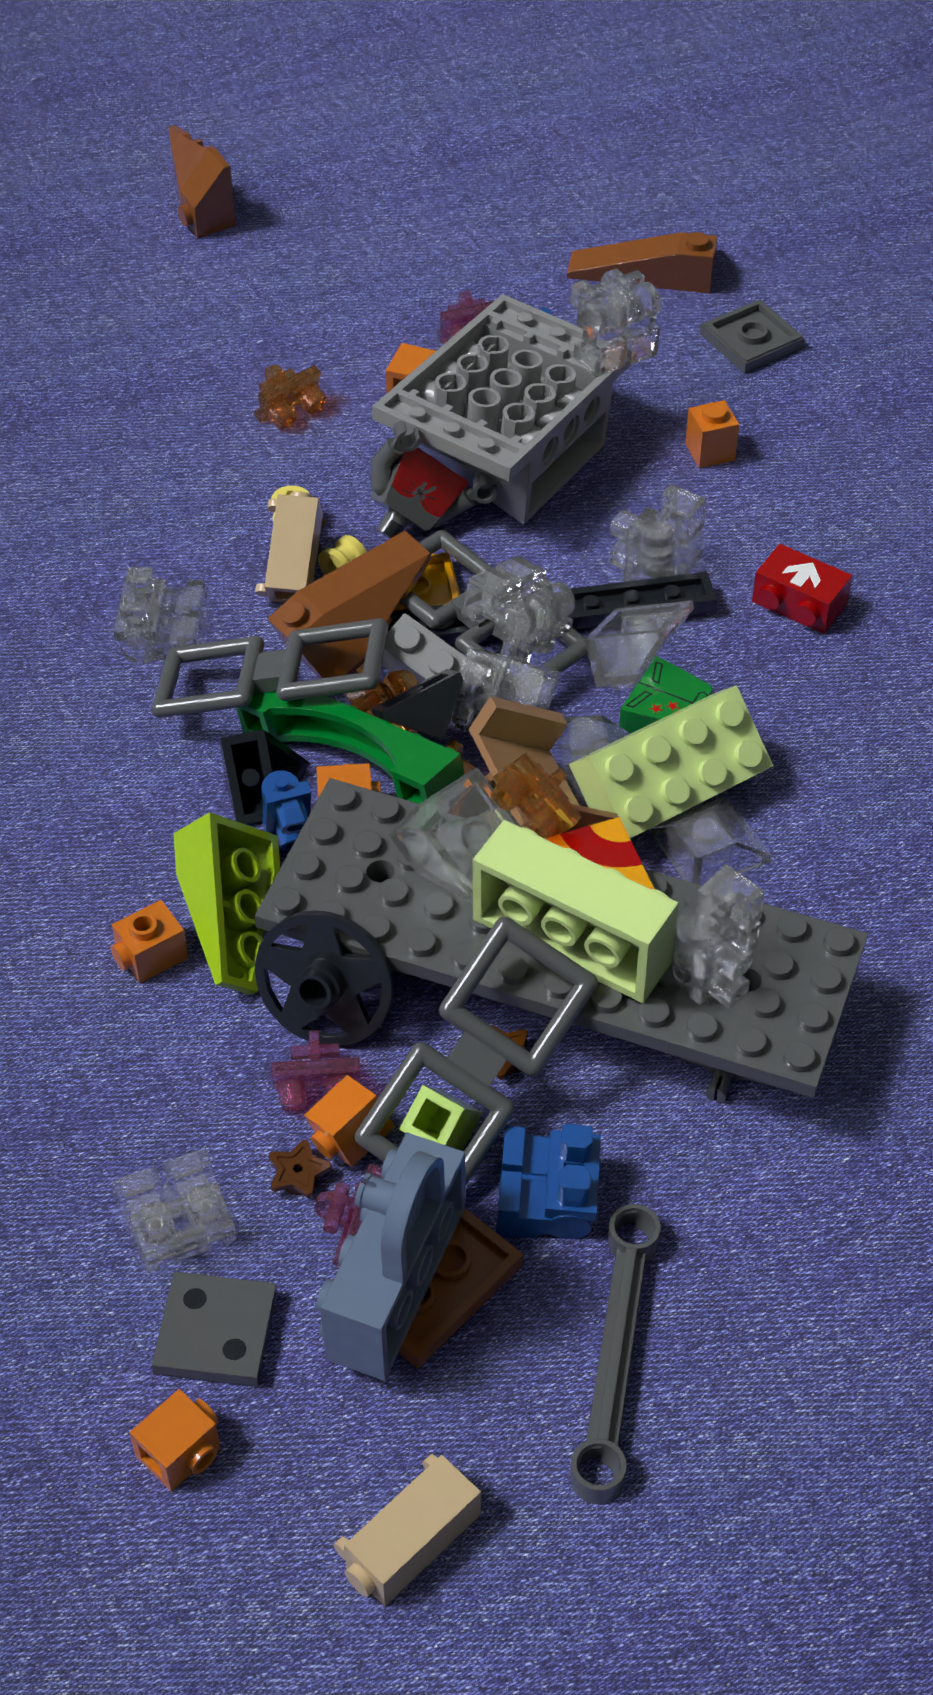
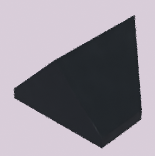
M445 669L370 709L375 717L444 739L463 683V677L458 671Z
M264 729L220 738L224 778L235 821L242 824L262 821L263 798L261 787L264 779L270 773L287 771L296 776L300 782L310 764L309 761Z

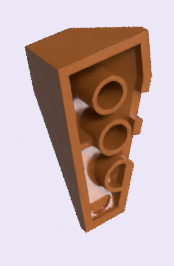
M176 125L169 126L171 156L180 201L178 215L184 227L188 226L197 238L235 227L231 166L212 145L204 147L203 140L199 138L192 140L190 133Z
M679 232L574 250L571 254L567 278L710 294L718 249L717 236L706 235L700 232Z
M403 531L300 589L267 619L286 646L288 636L294 630L377 618L384 619L389 627L392 622L390 615L401 599L408 597L433 557L411 535ZM369 637L304 646L301 661L320 679L354 674L364 665Z

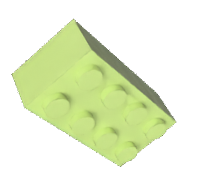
M737 685L711 694L570 763L569 766L588 807L618 814L629 838H632L773 767V764Z
M506 820L502 821L473 858V920L492 928L500 917H509L597 977L598 982L641 1003L645 1002L672 963L678 902L670 899L663 892L649 889L626 878L615 869L605 868L582 857L573 849L563 848L540 837L529 828H521Z

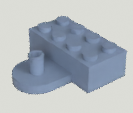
M406 1132L398 1150L391 1149L388 1152L382 1167L381 1178L369 1172L363 1176L362 1179L366 1185L360 1182L355 1197V1206L362 1208L360 1213V1221L362 1223L356 1236L349 1234L346 1237L338 1259L340 1268L334 1280L327 1279L323 1283L316 1302V1310L321 1312L319 1335L324 1338L326 1360L386 1381L466 1208L465 1152Z

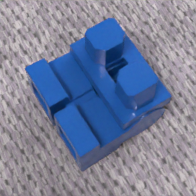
M564 1124L562 1125V1131L551 1130L550 1137L525 1134V1127L506 1125L501 1159L496 1233L501 1237L539 1238V1234H547L562 1239H578L588 1235L591 1231V1221H596L601 1134H593V1128L587 1125Z

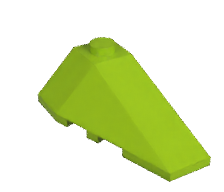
M209 812L173 833L176 875L215 985L252 995L258 992L255 961L265 931L256 927L255 914L280 870L278 836Z

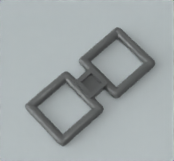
M439 530L419 542L431 554L442 548L481 578L482 581L437 610L433 609L412 591L407 598L401 599L399 603L432 629H438L454 618H457L469 627V630L456 638V648L478 666L489 665L498 667L502 671L507 670L505 682H501V680L498 682L517 697L524 698L591 652V642L554 614L551 627H549L550 630L548 631L569 647L525 677H519L478 643L515 620L516 617L512 614L513 610L511 608L517 604L522 606L523 612H527V615L539 623L542 614L540 603L528 594H523L510 603L498 595L496 591L505 584L503 574L448 532Z
M377 618L294 630L288 636L285 650L263 652L265 644L264 640L259 636L173 647L168 650L152 705V713L157 718L246 707L251 703L253 694L276 691L277 697L280 700L291 701L372 690L379 684L388 624L384 619ZM369 637L363 673L297 682L304 646ZM244 655L236 690L172 699L182 663Z
M500 917L439 1007L441 1017L464 1033L448 1057L424 1042H418L413 1045L355 1132L356 1143L383 1162L391 1149L398 1150V1146L379 1133L422 1068L426 1067L491 1111L464 1151L467 1185L515 1111L514 1103L490 1086L506 1061L529 1076L538 1075L597 988V977L511 918ZM507 940L574 985L530 1052L463 1008Z

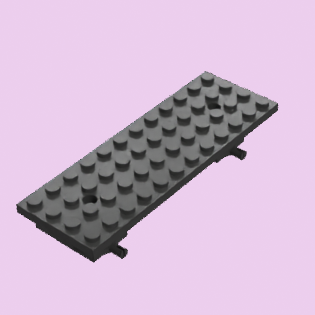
M329 778L255 914L256 927L270 931L284 918L303 911L316 910L339 914L362 926L376 939L384 950L393 972L409 977L413 975L453 987L491 930V928L473 920V858L498 826ZM645 869L654 889L663 892L670 899L678 902L672 963L644 1003L598 982L597 988L573 1022V1025L678 1056L680 1060L704 1067L713 1074L705 1094L707 1098L713 1101L718 1089L716 1100L718 1103L726 1100L732 1080H749L768 1087L776 1086L815 1098L866 946L868 933ZM701 918H705L710 922L709 932L711 936L723 942L729 948L726 957L722 955L717 958V955L712 954V952L707 951V963L725 975V981L722 986L720 983L714 986V983L711 984L709 980L698 975L693 965L692 958L694 957L695 949L701 947L695 936L696 925ZM302 924L286 930L282 935L304 942L308 924ZM338 929L345 953L370 955L355 938ZM507 940L472 994L553 1018L574 985Z

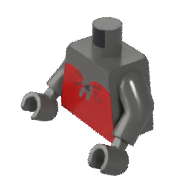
M403 421L395 423L393 428L395 438H389L371 459V488L373 489L371 499L387 509L376 530L389 539L403 532L407 524L427 532L431 528H437L475 506L477 501L487 504L494 501L497 496L496 484L488 489L480 488L487 483V475L484 473L476 474L473 478L472 488L466 487L468 484L467 480L418 448L421 441L417 427L414 428L411 434L405 435L407 428Z

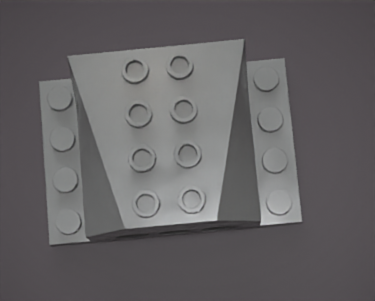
M502 294L372 406V419L391 429L394 428L395 423L403 421L407 428L405 435L411 434L414 428L417 427L421 441L418 448L467 480L471 487H473V478L476 474H486L487 483L480 488L488 489L496 484L497 496L492 502L524 525L605 446L613 382L633 364L635 351Z

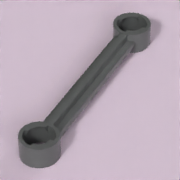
M640 1204L624 1205L618 1208L610 1218L608 1246L615 1259L586 1441L576 1448L571 1459V1486L578 1497L592 1504L611 1502L619 1496L625 1483L626 1458L618 1446L645 1262L656 1254L661 1230L660 1221L655 1212ZM636 1224L635 1229L643 1231L648 1241L641 1244H630L623 1241L616 1231L624 1225ZM600 1458V1463L606 1465L612 1471L614 1480L605 1485L591 1484L581 1477L578 1467L588 1459Z

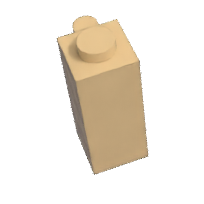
M299 491L291 492L289 495L278 494L277 499L268 500L267 509L275 512L265 583L256 584L255 594L268 597L270 602L285 603L297 591L314 582L323 512L319 498Z
M430 1454L422 1462L425 1470L350 1540L342 1536L333 1544L337 1553L346 1562L347 1569L344 1572L348 1581L364 1597H368L372 1593L386 1606L481 1515V1491L442 1454L438 1458Z

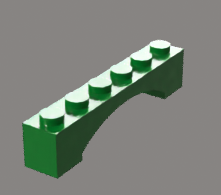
M276 691L253 694L252 701L248 706L236 708L243 733L264 729L281 742H312L335 746L370 760L392 777L398 798L444 810L468 789L463 768L464 764L460 753L331 697L320 696L282 701L277 697Z

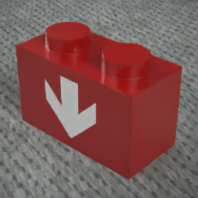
M779 544L755 573L752 602L825 634L848 605L853 575Z

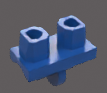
M275 771L264 779L261 787L263 798L262 824L264 831L271 834L276 833L281 851L291 850L310 815L311 789L308 780L299 782L297 777L290 772Z

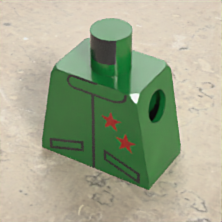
M656 656L620 708L618 738L621 739L713 694L714 689L703 680Z

